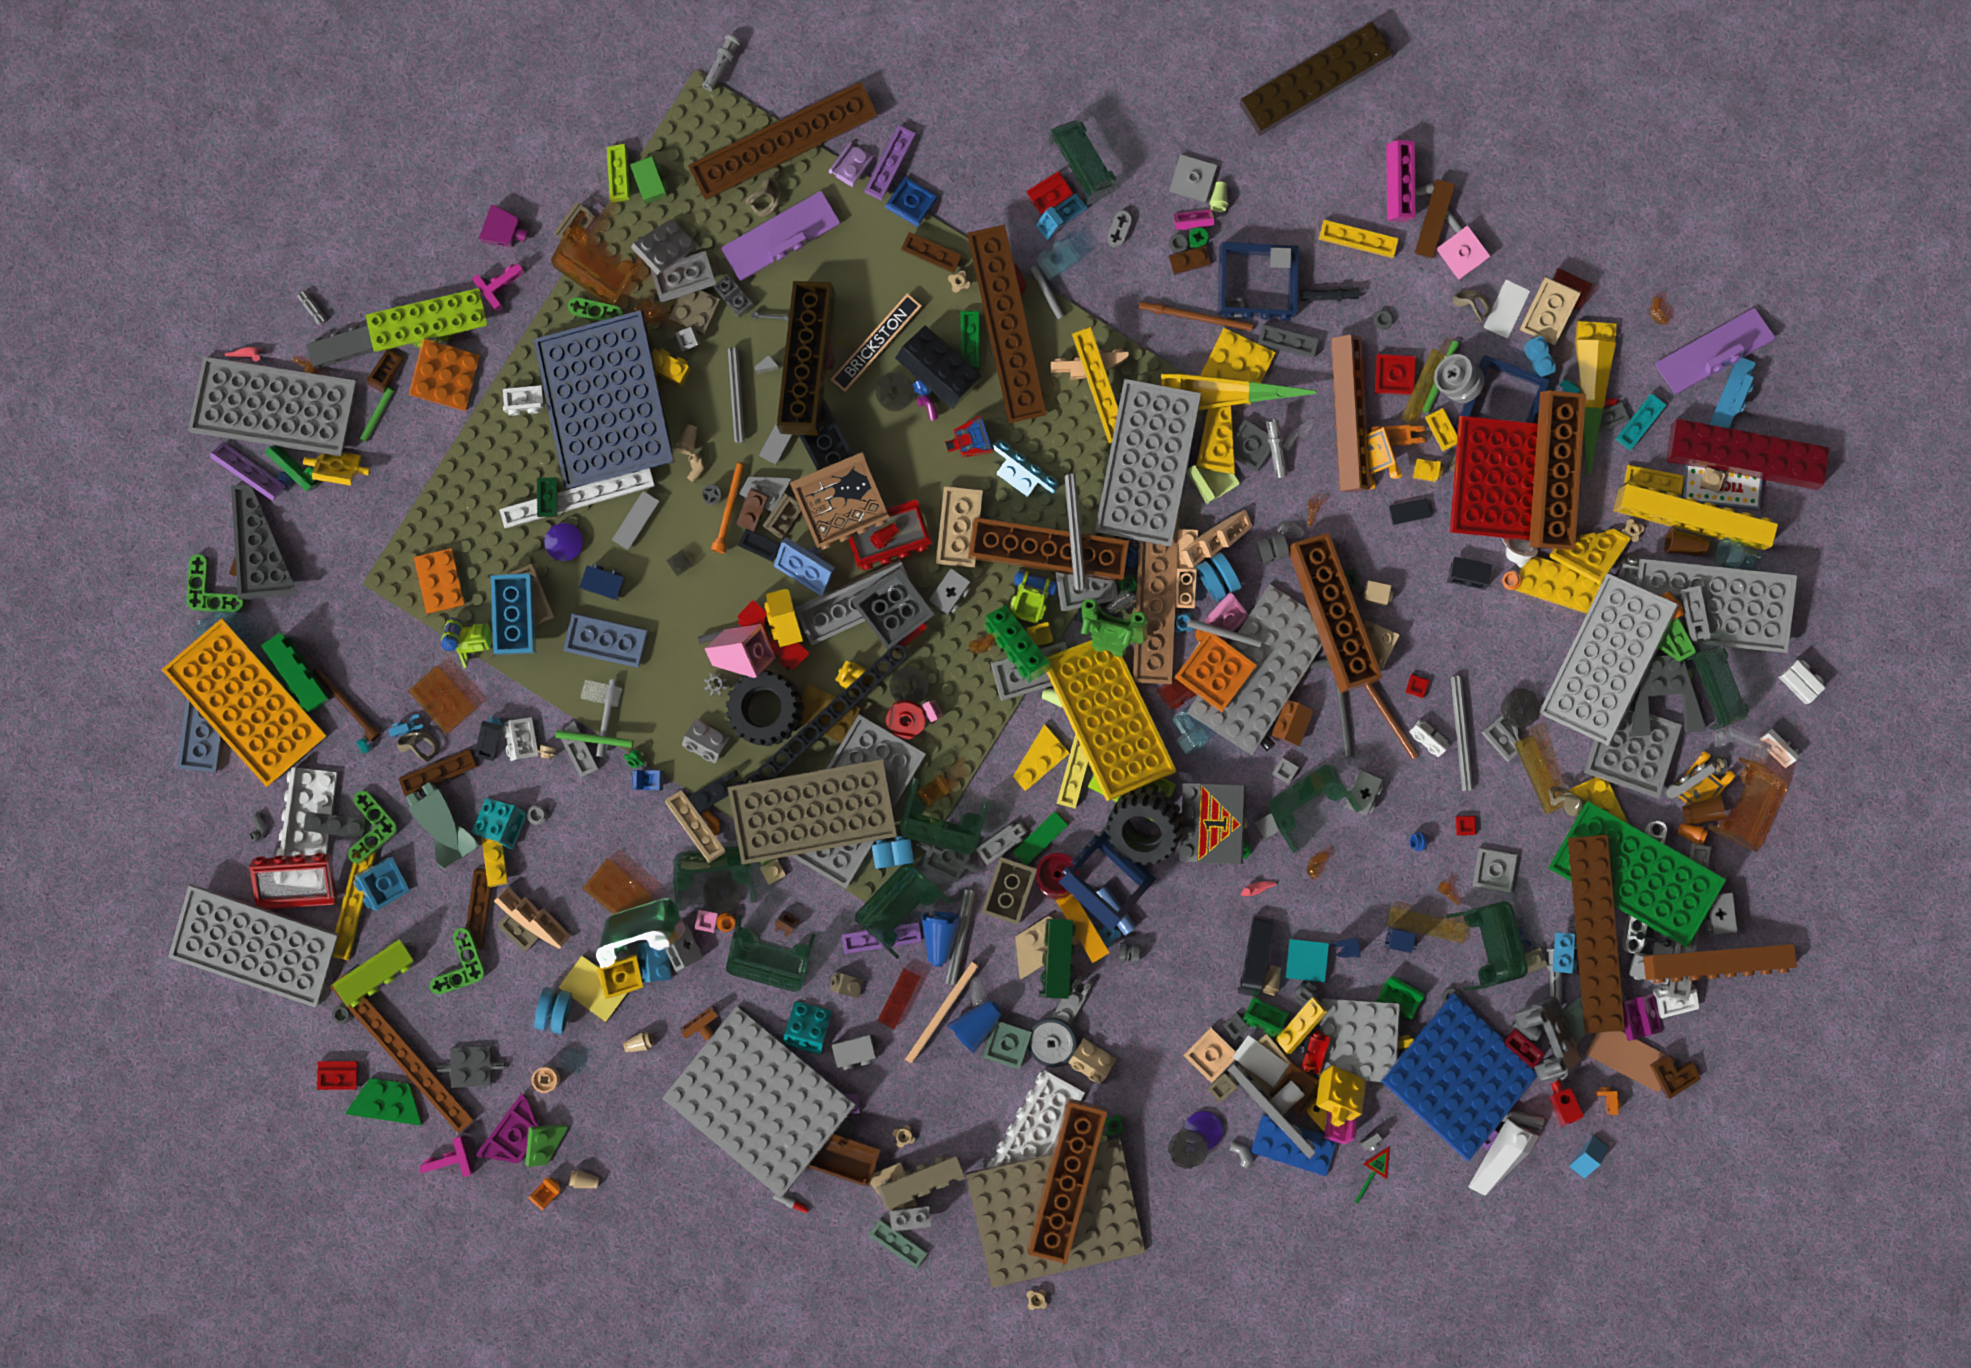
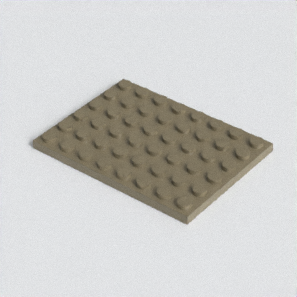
M1120 1138L1099 1142L1067 1264L1028 1255L1027 1251L1052 1153L966 1173L992 1288L1145 1253Z

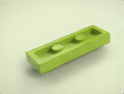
M625 144L607 147L610 201L616 203L631 200L628 148Z

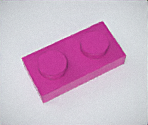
M1211 209L1173 213L1176 230H1187L1194 227L1206 228L1214 225Z

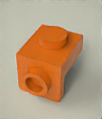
M1610 1086L1599 1087V1090L1594 1091V1095H1606L1607 1114L1618 1115V1110H1621V1100L1617 1097V1091L1611 1090Z
M546 1177L528 1198L543 1211L560 1193V1185L555 1179Z

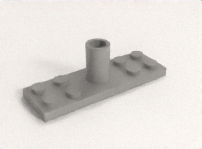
M1233 1064L1228 1069V1072L1309 1159L1313 1158L1316 1155L1314 1151L1316 1147L1308 1138L1304 1140L1300 1136L1302 1134L1300 1129L1295 1124L1291 1126L1282 1117L1304 1096L1303 1092L1290 1081L1268 1102L1260 1093L1261 1088L1254 1080L1250 1082L1246 1078L1248 1075L1240 1065L1236 1067Z

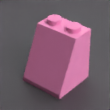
M761 624L725 629L705 648L712 666L753 678L757 677L776 658Z

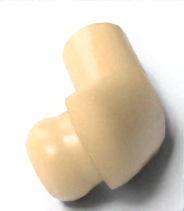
M692 453L688 457L692 470L686 478L695 483L703 472L704 465L701 456Z

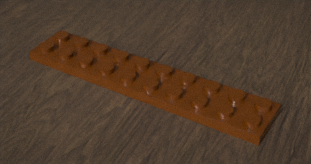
M858 82L689 164L688 167L706 201L878 118V115L862 83Z
M1005 224L968 232V241L1008 423L1045 416L1047 414Z
M1608 834L1568 837L1585 1033L1625 1031Z

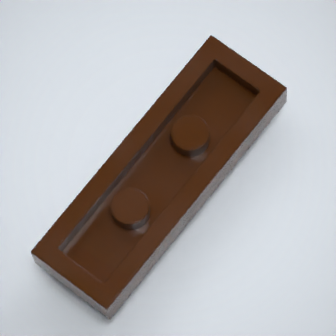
M911 232L908 233L901 248V251L953 274L962 257L961 254Z

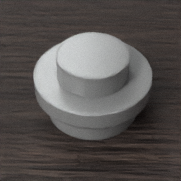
M535 805L528 810L527 818L532 824L540 825L545 822L547 812L542 806Z

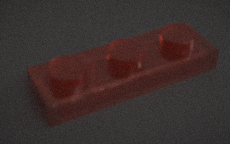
M903 968L877 1020L878 1022L892 1029L896 1028L921 978L920 976Z

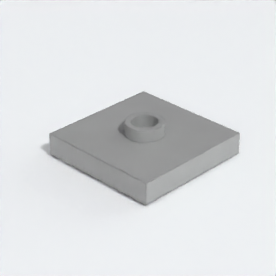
M1180 154L1169 192L1206 203L1217 165Z

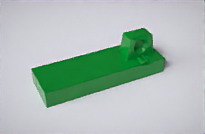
M270 446L264 452L306 492L314 490L319 485L315 479H312L314 468L311 466L304 470L281 447Z

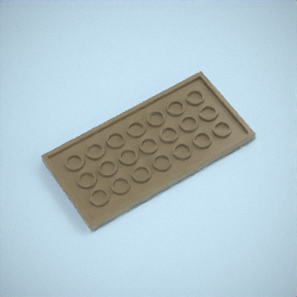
M883 759L728 787L742 864L897 836Z

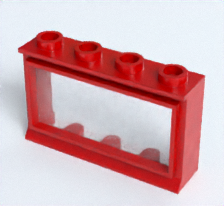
M917 499L886 509L890 517L886 519L887 523L878 527L875 524L868 526L869 531L859 535L857 531L850 534L851 538L848 540L858 569L862 568L863 571L874 568L873 564L881 562V565L892 562L891 558L899 556L902 559L910 556V552L917 550L920 553L929 550L928 546H931L932 543ZM894 523L899 532L885 548L878 550L870 541L872 533Z
M320 852L314 855L296 854L288 857L278 855L272 858L259 856L252 859L249 865L255 906L273 909L334 905L336 901L337 891L331 854Z

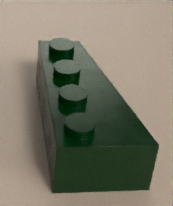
M1046 919L1044 946H1047V950H1044L1042 955V963L1045 966V970L1040 974L1043 991L1039 990L1038 997L1069 999V995H1072L1070 975H1073V964H1071V956L1074 955L1075 946L1072 944V936H1075L1076 932L1073 920Z

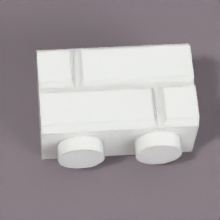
M1795 660L1778 678L1804 704H1810L1826 688L1823 685L1824 680L1817 674L1813 675L1809 671L1810 666L1805 661Z

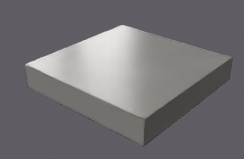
M1478 848L1472 886L1512 893L1518 854Z

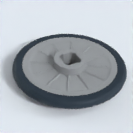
M1041 1019L1029 1030L1032 1032L1027 1045L1029 1053L1038 1063L1044 1066H1063L1070 1061L1077 1050V1037L1074 1030L1061 1019ZM1049 1040H1054L1055 1044L1050 1045Z

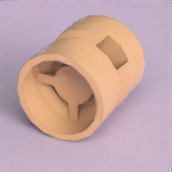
M544 1066L537 1069L532 1076L533 1087L541 1093H548L556 1089L561 1080L559 1071L552 1066Z

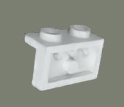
M532 717L505 722L503 735L507 739L506 753L510 757V761L538 756Z
M1692 983L1689 1001L1668 998L1670 985H1662L1659 988L1653 989L1661 1018L1699 1009L1697 991Z

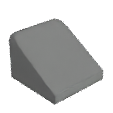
M767 356L754 369L759 374L779 370V367L770 356Z

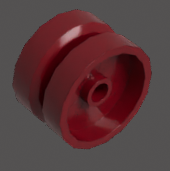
M1060 852L1051 853L1043 857L1039 862L1036 870L1037 886L1040 892L1047 898L1061 900L1072 895L1059 883L1065 875L1063 871L1067 866H1073L1071 862L1074 859L1069 855ZM1057 874L1058 876L1060 874L1061 877L1055 878L1054 875Z

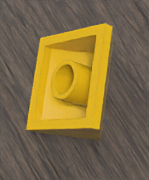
M636 954L597 967L596 972L605 999L643 988Z

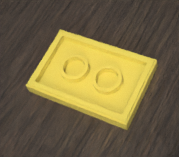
M582 955L559 988L563 991L572 992V998L607 1022L627 993L605 999L596 972L598 966Z

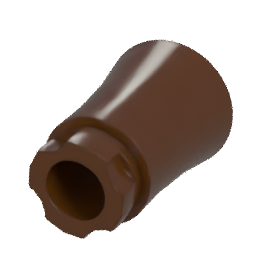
M1672 527L1668 529L1664 543L1665 554L1706 556L1709 548L1708 538L1683 532Z
M1720 794L1681 807L1685 824L1726 820L1724 804Z

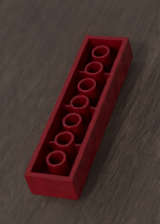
M1676 419L1670 429L1666 462L1701 468L1708 467L1717 471L1818 490L1825 483L1829 447Z

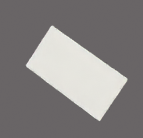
M1505 280L1484 328L1508 339L1530 291Z
M1249 1035L1233 1055L1235 1060L1272 1087L1275 1086L1289 1065Z

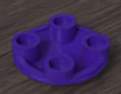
M559 523L551 527L547 532L544 540L545 548L548 554L555 560L569 561L582 552L583 537L574 525Z
M1196 1112L1185 1123V1138L1189 1145L1195 1149L1203 1151L1212 1149L1222 1139V1123L1217 1116L1210 1112Z

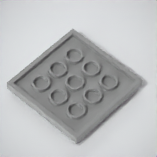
M1629 707L1610 747L1596 740L1593 741L1584 773L1658 799L1682 725L1649 714L1651 735L1629 737L1633 724L1632 715L1635 712V708Z
M1321 998V1004L1328 1012L1320 1020L1319 1031L1330 1037L1331 1040L1320 1074L1334 1065L1363 1078L1365 1081L1381 1082L1382 1077L1398 1058L1400 1004Z

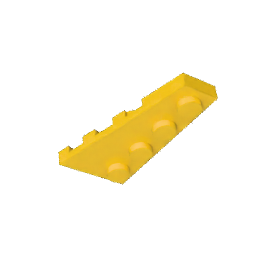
M1231 405L1208 409L1196 465L1197 468L1235 474Z

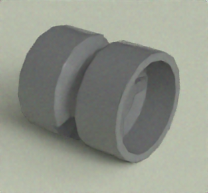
M1283 533L1272 535L1270 540L1267 537L1256 540V547L1262 564L1273 562L1275 557L1278 560L1289 557V550Z

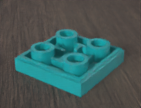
M1289 939L1285 978L1325 982L1329 943Z

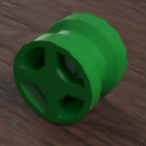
M1201 227L1191 230L1188 237L1189 245L1194 249L1204 247L1208 240L1207 231Z

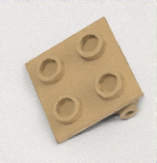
M1366 620L1363 626L1379 669H1383L1400 635Z

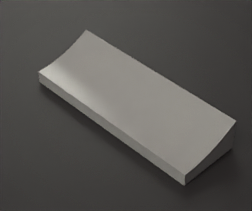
M901 560L892 562L833 589L823 596H818L794 607L811 646L865 621L851 602L853 598L898 568L902 570L909 580Z

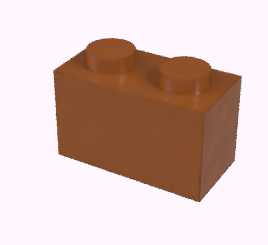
M1287 700L1281 709L1272 736L1300 747L1313 710L1300 703Z

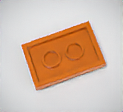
M452 548L414 557L426 614L465 606Z

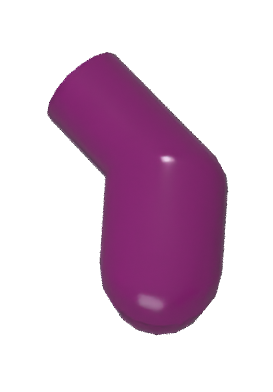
M927 395L917 397L918 406L926 407L929 420L938 419L935 403Z

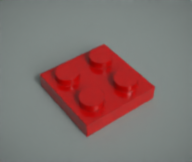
M1377 354L1374 394L1413 396L1415 356Z

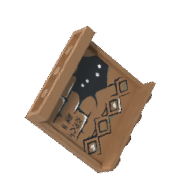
M863 453L790 482L817 548L821 547L822 550L833 546L832 542L837 539L840 542L851 538L850 534L857 531L859 535L869 531L868 526L873 524L876 527L887 523V518H890Z

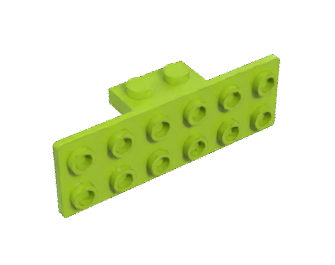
M478 288L365 315L374 352L413 344L420 349L423 339L445 344L449 342V339H453L452 334L488 325Z

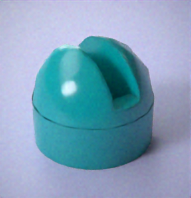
M361 738L356 741L363 755L372 749V743L366 744L369 742L367 738Z

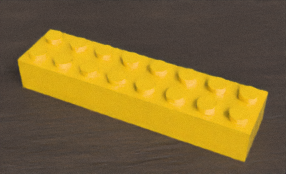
M1629 482V484L1618 489L1614 512L1761 551L1773 546L1778 524L1772 523V519L1761 517V519L1753 518V514L1746 512L1738 514L1732 508H1716V505L1713 503H1697V499L1690 497L1685 499L1678 498V494L1667 492V494L1659 493V489L1648 487V489L1640 488V484Z

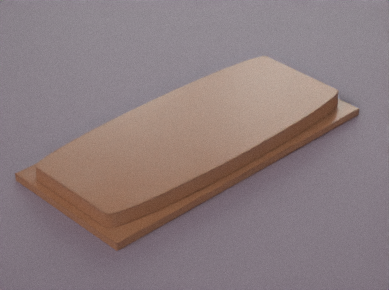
M1621 1031L1598 1032L1595 1034L1585 1055L1659 1093L1661 1086L1650 1064L1664 1056V1053L1637 1039L1627 1041L1626 1034ZM1670 1057L1672 1063L1674 1064L1675 1059Z

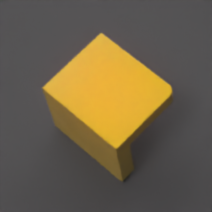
M1049 622L1026 628L1027 634L1037 647L1053 642Z

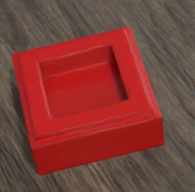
M1410 674L1405 693L1424 699L1430 680Z
M1455 816L1456 836L1476 835L1475 816Z

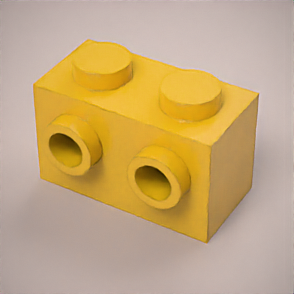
M660 348L659 351L654 349L652 355L657 375L682 387L691 371L687 365L688 362L680 357H677V359L670 357L671 353Z

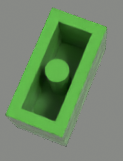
M649 157L630 164L645 205L667 197L665 191L668 190L665 179L661 180L658 173L662 171L658 161L654 162L653 158Z

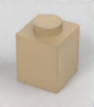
M1367 581L1362 601L1386 606L1388 602L1392 601L1393 591L1390 590L1391 585Z

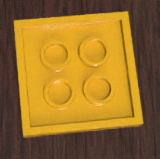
M1223 328L1201 376L1261 383L1276 352Z

